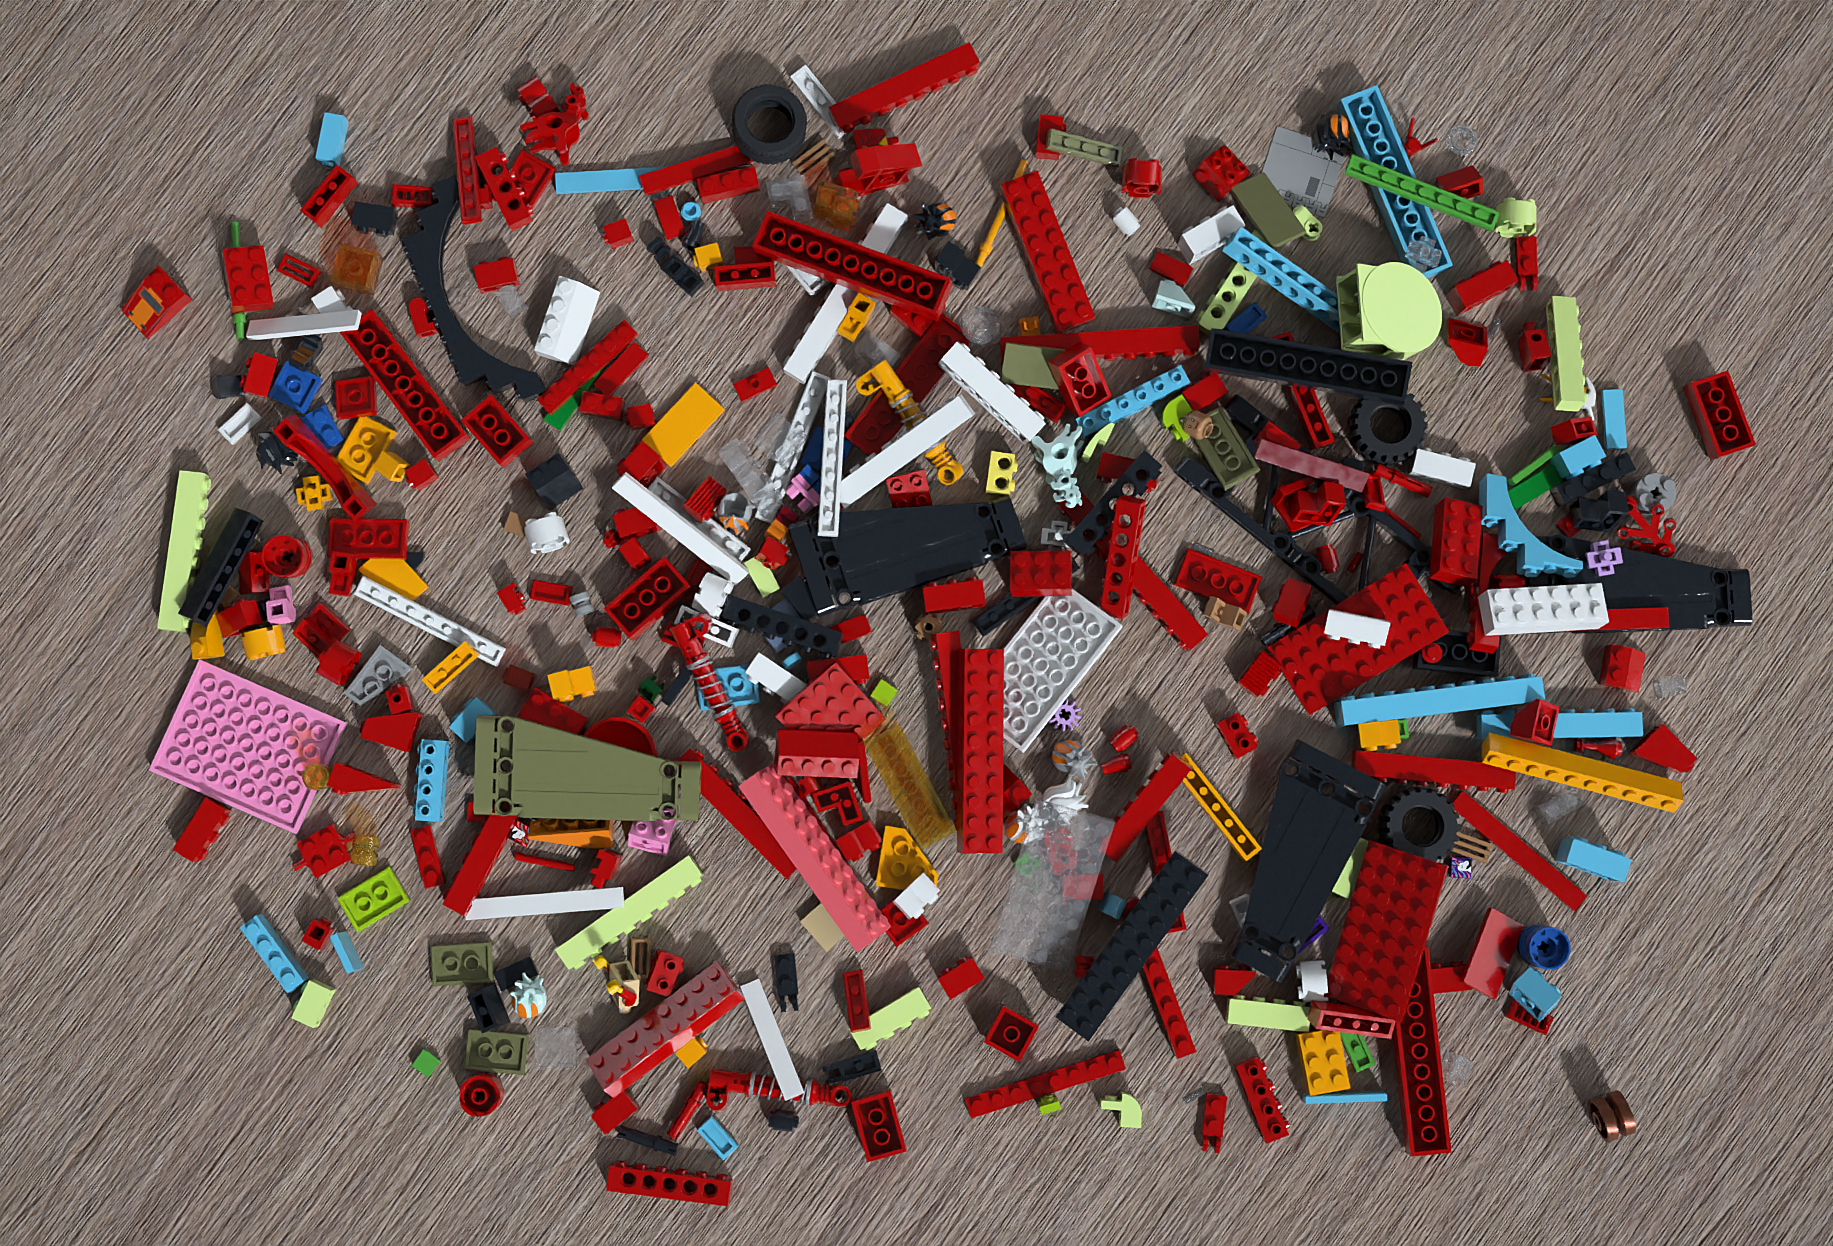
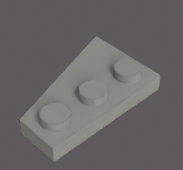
M380 645L344 694L362 706L409 673L413 668Z

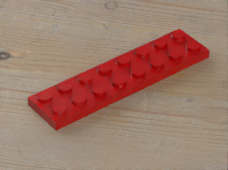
M943 313L940 315L938 322H934L895 371L904 387L913 393L912 399L915 403H919V406L946 373L937 365L943 356L956 342L959 344L964 343L968 346L973 339L969 333ZM881 389L844 437L866 455L870 456L874 452L878 455L883 451L881 447L892 441L905 422H901V416L899 413H895V408H891L888 397Z

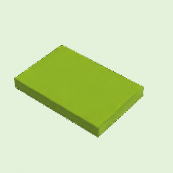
M388 866L337 898L357 933L411 901L391 866Z

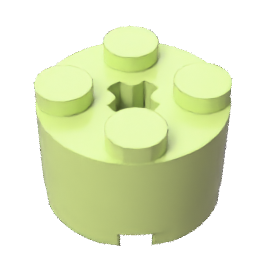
M1505 198L1503 203L1496 207V211L1500 212L1496 222V233L1499 231L1500 236L1507 238H1516L1524 233H1528V236L1536 232L1537 210L1535 200L1526 199L1522 201L1515 198Z

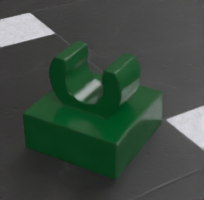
M656 676L651 677V679L647 677L638 689L652 704L658 699L665 685L661 683L660 686H657L654 683L657 678Z

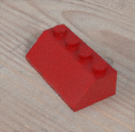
M777 729L774 769L777 775L857 778L859 766L857 732Z

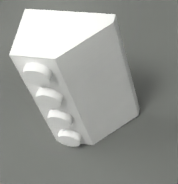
M559 276L534 351L539 356L574 366L578 361L600 292L578 281Z

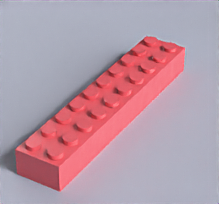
M774 762L738 786L856 952L862 950L892 927L886 916L876 906V902L866 892L863 884L856 878L851 867L846 864L840 852L831 843L828 835L821 829L816 818L811 815L805 803L798 797L793 786L788 783L783 775L776 774Z

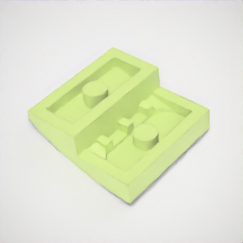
M1110 423L1092 438L1080 460L1088 463L1095 446L1104 448L1115 424Z

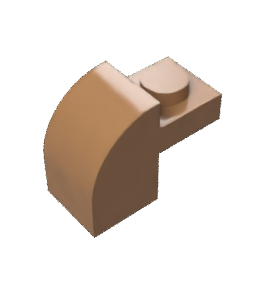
M1211 596L1205 605L1204 615L1206 619L1214 623L1241 631L1247 612L1240 607L1226 604L1219 598Z

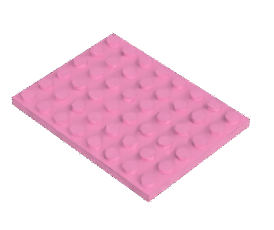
M199 660L149 771L298 834L347 722L208 662Z

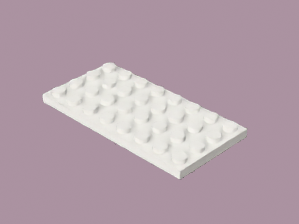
M1073 589L1072 596H1046L1004 648L1003 738L1023 753L1123 627L1119 622Z

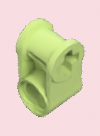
M1298 204L1292 211L1306 230L1305 235L1302 237L1308 242H1314L1322 232V224L1306 207ZM1314 228L1316 230L1312 233L1309 232V229L1312 230Z

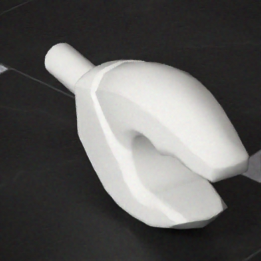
M1586 377L1587 401L1581 408L1586 409L1588 417H1592L1594 421L1591 407L1595 406L1596 391L1590 379Z

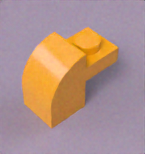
M858 293L849 306L848 313L838 327L837 333L854 343L861 330L868 323L876 302Z

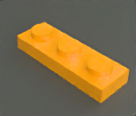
M466 640L421 680L434 694H437L480 654Z

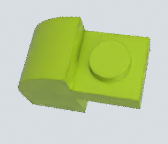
M1182 394L1169 402L1161 415L1163 430L1165 431L1171 427L1172 436L1175 440H1180L1181 443L1190 437V435L1184 432V425L1181 420L1186 414H1190L1193 411Z

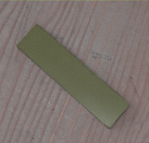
M1051 128L1048 130L1045 147L1047 150L1116 168L1120 166L1123 148Z

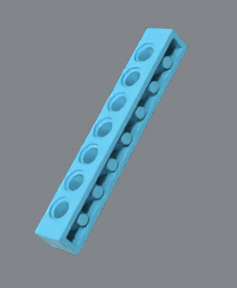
M1239 227L1229 237L1222 250L1224 253L1340 334L1338 297L1336 293L1243 227Z

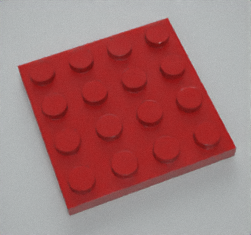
M835 661L829 664L774 714L786 729L857 732L858 743L886 720Z

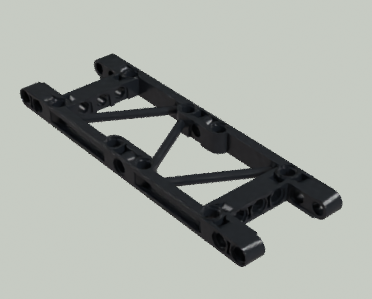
M1235 394L1226 404L1224 410L1234 422L1251 434L1244 444L1253 456L1257 443L1254 441L1269 421L1273 422L1244 398ZM1302 445L1298 449L1300 451L1312 454ZM1186 456L1180 460L1173 469V472L1336 605L1349 598L1320 574L1322 569L1320 561L1311 553H1306L1295 544L1296 541L1293 540L1327 526L1312 524L1295 532L1270 534L1274 509L1271 499L1276 494L1280 466L1272 464L1263 527H1261L1226 498L1236 485L1225 491L1218 478L1198 462ZM1317 480L1318 489L1324 483V480ZM1343 487L1346 504L1342 509L1345 512L1339 513L1331 525L1351 517L1362 518L1365 515L1369 517L1358 592L1367 586L1376 524L1412 552L1403 564L1407 563L1417 581L1422 574L1429 578L1432 550L1384 511L1366 508L1362 493ZM1218 488L1222 496L1219 498L1214 497L1212 490ZM1356 503H1361L1364 506L1363 512L1356 510ZM1276 538L1283 541L1282 548L1275 546L1274 540ZM1419 553H1423L1426 556L1425 563L1419 561ZM1307 563L1314 566V573L1306 571ZM1430 579L1441 589L1447 590L1454 595L1462 587Z

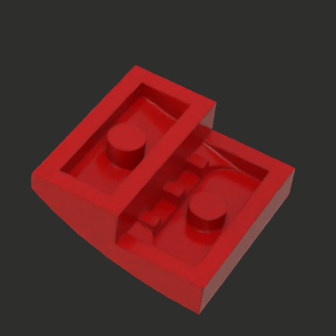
M321 602L307 618L300 622L292 634L319 658L323 651H328L329 645L334 638L342 641L351 628Z

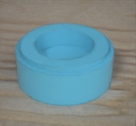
M793 653L782 662V666L785 670H789L796 666L802 658L798 653Z

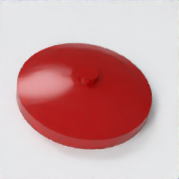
M612 717L601 720L591 726L583 735L658 757L655 741L649 731L638 722L628 718Z

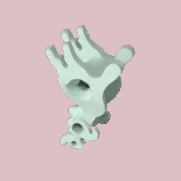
M1066 424L1063 432L1050 443H1045L1039 436L1032 438V445L1037 449L1034 452V457L1044 466L1047 472V483L1051 485L1052 489L1059 491V495L1054 493V500L1056 502L1066 500L1065 505L1068 508L1075 507L1077 503L1079 506L1082 505V500L1080 499L1081 492L1079 487L1075 486L1077 479L1070 476L1077 466V457L1084 447V441L1081 440L1077 446L1074 445L1082 432V426H1078L1076 431L1070 434V424Z

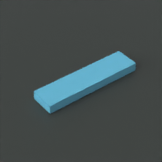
M1384 1091L1329 1092L1313 1096L1307 1093L1302 1094V1102L1305 1104L1387 1101V1094Z

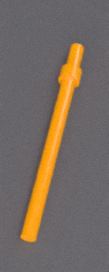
M1021 159L1013 179L1023 176L1028 165L1026 160ZM1003 201L985 242H982L979 248L980 253L975 263L981 266V268L986 256L990 255L993 248L991 245L1007 212Z

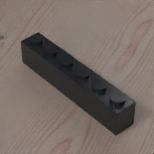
M235 507L180 608L179 615L202 626H208L262 526L263 520L250 512Z

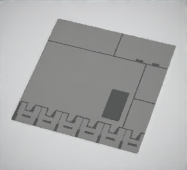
M1277 126L1262 173L1265 172L1289 206L1296 207L1298 204H1301L1309 212L1325 217L1344 157L1334 152L1333 159L1330 160L1325 150L1318 153V149L1314 150L1315 138ZM1341 147V152L1345 154L1347 149Z

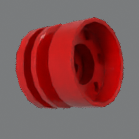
M279 535L266 542L262 549L261 558L263 566L274 576L295 578L302 576L309 570L312 565L313 554L311 547L303 539ZM290 554H293L291 560H287Z

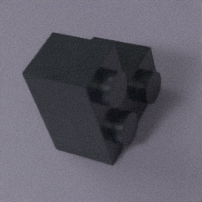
M949 241L935 260V271L940 275L951 278V281L954 282L953 285L960 290L965 289L968 291L981 272V266L966 258L965 251Z
M1614 489L1606 490L1597 500L1587 497L1578 498L1570 506L1572 528L1610 532L1628 514L1625 492Z

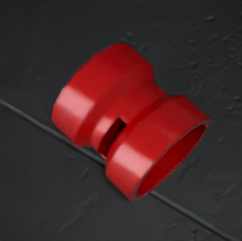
M1075 956L1077 968L1074 971V976L1084 977L1094 963L1095 957Z

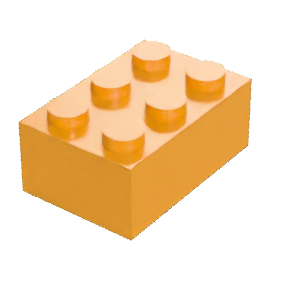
M1311 1029L1309 1032H1295L1306 1093L1313 1096L1351 1089L1340 1032Z

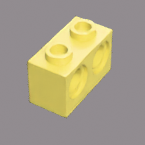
M991 451L985 493L1006 496L1010 494V491L1014 492L1015 480L1012 479V474L1017 472L1018 466L1015 454ZM1006 460L1009 463V467L1002 469L999 467L998 462ZM998 479H1003L1006 482V487L998 488L995 482Z

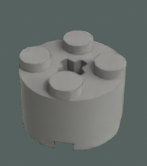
M1652 473L1634 482L1629 490V495L1636 499L1637 509L1642 515L1652 516L1651 507L1653 504L1661 503L1664 506V511L1673 505L1676 499V485L1667 476L1660 473ZM1659 507L1654 509L1655 512H1660L1662 510Z

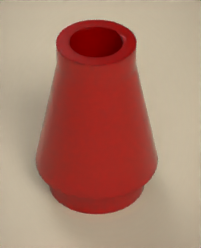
M1121 753L1101 763L1104 775L1128 772L1129 769H1132L1128 753Z

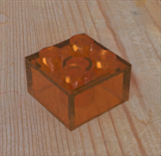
M340 243L330 282L338 288L374 296L384 258L378 252Z

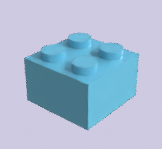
M1594 435L1556 454L1549 459V462L1554 466L1561 479L1566 477L1569 480L1601 464L1600 459L1606 457Z
M1531 967L1513 983L1509 992L1539 1022L1558 1004L1562 997L1560 990L1554 984L1546 982L1543 974L1537 969L1533 970Z

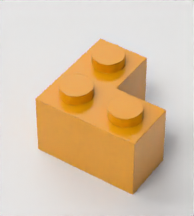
M591 666L547 675L553 699L559 700V702L573 701L574 697L582 695V698L594 695L593 691L598 690Z
M1398 719L1356 724L1359 748H1364L1365 752L1378 750L1377 746L1384 745V749L1397 748L1396 744L1401 743Z

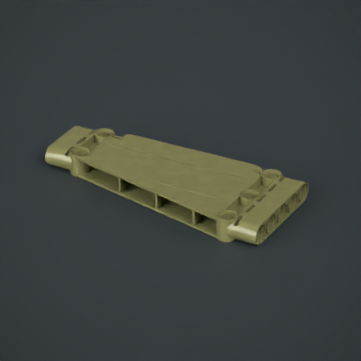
M477 715L474 814L516 815L522 818L699 821L701 762L672 761L511 715ZM506 719L511 720L513 723L511 730L504 728L503 724ZM504 760L511 762L512 767L510 771L503 769L502 763ZM680 764H682L681 777H680ZM666 765L674 766V775L670 776L665 773ZM679 784H681V797H679ZM502 801L510 803L509 811H504L501 808ZM679 805H680V817H678ZM665 806L673 807L674 814L672 816L665 815L663 811Z

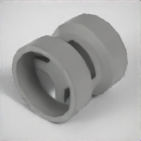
M588 591L569 598L571 604L575 607L574 613L576 617H581L595 611L593 605L589 602L590 596Z

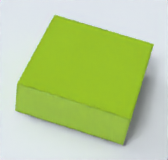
M881 679L870 696L887 707L898 690Z

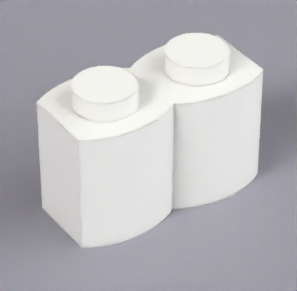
M922 873L893 903L908 919L912 917L917 919L924 912L923 907L927 903L931 905L939 898L937 893L940 890Z

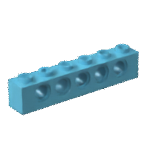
M1179 365L1076 418L1074 425L1076 429L1078 426H1082L1080 436L1082 440H1085L1098 433L1110 423L1116 424L1182 390L1190 381L1182 366Z

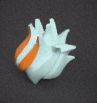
M522 973L523 981L517 980L515 982L517 987L514 992H510V995H512L511 1000L514 1011L519 1017L527 1019L535 1017L542 1012L546 1006L547 995L542 985L543 978L539 979L540 975L535 980H531L525 973Z

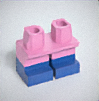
M807 464L791 480L792 484L785 491L792 500L801 493L805 499L797 506L804 514L813 508L816 510L819 507L821 487L820 477Z

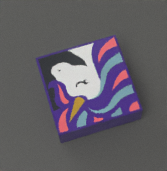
M1450 857L1449 877L1471 879L1472 858Z

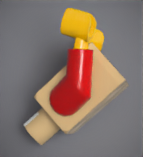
M602 955L597 956L592 961L599 970L605 966V971L610 974V982L605 985L608 987V992L612 995L619 1008V1012L622 1014L631 1012V1007L639 1004V978L630 962L608 963Z

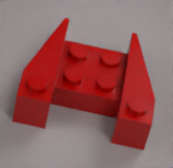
M916 144L857 147L850 157L853 169L844 168L839 170V173L834 178L840 201L862 197L909 182L907 173L912 168L922 166Z

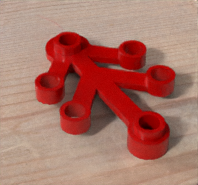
M1627 495V504L1632 505L1631 508H1628V513L1642 529L1621 525L1617 529L1618 536L1622 539L1629 536L1649 538L1654 543H1641L1635 539L1629 543L1630 550L1655 552L1656 555L1667 558L1673 556L1675 546L1671 542L1673 530L1676 529L1675 519L1666 518L1664 520L1665 530L1661 539L1657 532L1660 517L1664 514V506L1661 503L1652 505V518L1649 524L1638 511L1636 499L1633 496ZM1658 507L1662 509L1660 512L1654 511ZM1672 522L1673 526L1668 527L1666 524ZM1627 530V533L1621 534L1620 531ZM1638 544L1639 547L1633 548L1632 545ZM1667 548L1668 551L1662 552L1661 549Z

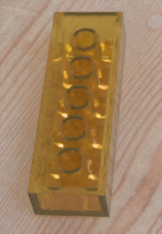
M900 724L864 743L920 850L957 832Z

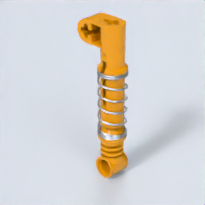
M887 360L882 361L858 378L856 388L862 395H870L882 388L889 399L891 408L896 409L895 413H899L902 418L901 422H905L907 425V431L914 429L912 424L923 418L924 421L926 420L925 412H921L918 408L919 403H915L912 399L913 393L904 387ZM875 378L876 381L869 385L868 382ZM941 438L922 453L924 457L933 459L932 464L935 463L934 467L939 468L937 469L939 481L945 485H951L963 475V467L959 462L953 459L950 460L951 455L948 456L949 452L944 451L946 449L945 442ZM948 470L953 473V476L949 474Z

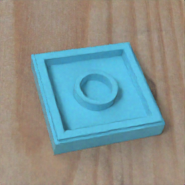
M347 931L330 936L346 973L364 968Z

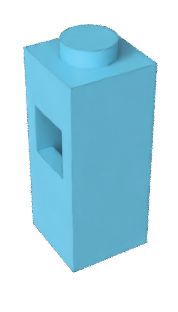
M324 112L315 157L324 167L333 168L336 165L340 166L349 123L344 115Z

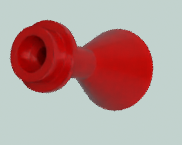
M1609 737L1596 743L1583 742V739L1579 738L1574 742V751L1582 754L1583 750L1597 751L1614 760L1616 756H1620L1622 753V742L1617 740L1616 737Z

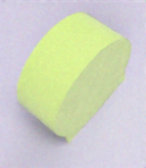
M1389 262L1380 266L1356 264V269L1343 277H1336L1342 350L1405 360L1430 346L1438 336L1442 323L1440 301L1432 284L1417 269L1399 262Z

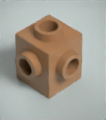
M930 613L927 616L922 614L915 621L917 624L915 626V635L922 642L926 640L929 643L931 634L941 633L943 630L941 626L943 622L935 614L933 616ZM931 624L933 626V629L931 631H927L925 629V625Z

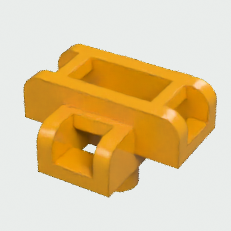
M320 476L303 478L304 488L296 489L298 504H306L308 512L319 509L323 510L325 508L324 501L333 500L330 485H321Z

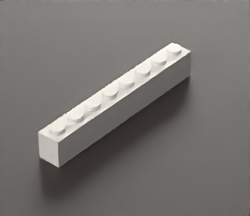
M955 394L945 400L947 405L940 409L937 406L929 412L930 417L925 421L921 418L912 424L914 429L910 432L905 429L897 435L899 440L893 444L889 441L881 447L883 450L881 453L876 455L874 452L865 459L867 463L863 466L857 464L850 469L851 474L845 478L842 475L840 503L843 507L849 506L972 417L975 412L962 394L958 397Z

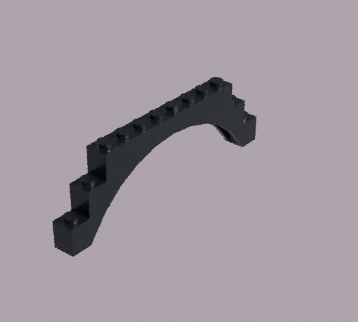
M454 176L432 184L434 191L431 194L437 204L417 212L420 217L417 219V222L422 231L403 238L405 243L402 246L406 256H410L413 262L410 264L414 275L418 274L420 279L417 282L422 293H426L428 298L425 299L426 305L429 310L434 312L433 322L436 328H440L442 331L440 338L443 345L448 346L450 350L447 355L452 364L455 363L457 367L455 374L459 382L463 381L468 386L487 378L484 381L488 390H492L496 395L517 386L514 391L518 399L528 403L539 398L546 391L538 373L511 366L489 355L474 343L462 329L451 309L444 283L443 259L448 232L460 208L458 181Z

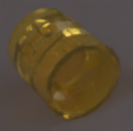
M311 764L303 771V783L312 790L327 789L329 786L326 785L332 769L326 764Z
M354 835L352 846L355 848V851L351 853L350 864L377 866L378 854L375 850L379 849L380 837Z

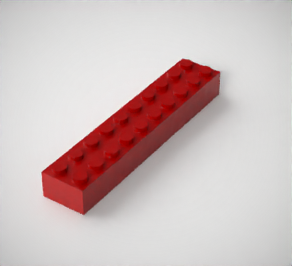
M770 211L766 212L752 245L757 255L937 322L953 286L949 277Z
M958 649L957 852L962 854L1003 853L1004 649Z
M1425 946L1403 1022L1396 1021L1392 1033L1405 1152L1411 1157L1452 1153L1428 946Z

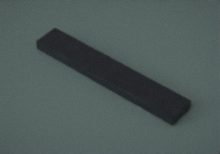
M1072 557V574H1074L1080 567ZM1010 593L973 619L972 623L982 637H984L1041 596L1012 597Z

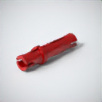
M1377 463L1373 471V475L1388 480L1390 484L1395 483L1426 498L1430 496L1433 486L1402 474L1396 468L1393 470L1381 463Z
M698 1080L691 1094L687 1095L684 1106L667 1131L670 1137L678 1140L697 1107H700L701 1100L708 1090V1084Z

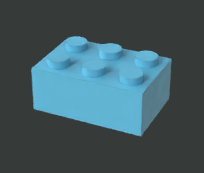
M1578 836L1562 838L1555 858L1556 862L1612 882H1625L1632 859L1626 857V853L1618 850L1607 851L1606 846L1598 843L1588 844L1587 839Z

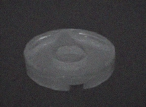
M975 306L965 311L961 318L960 327L968 340L977 344H986L995 339L1000 329V323L993 311L986 307Z

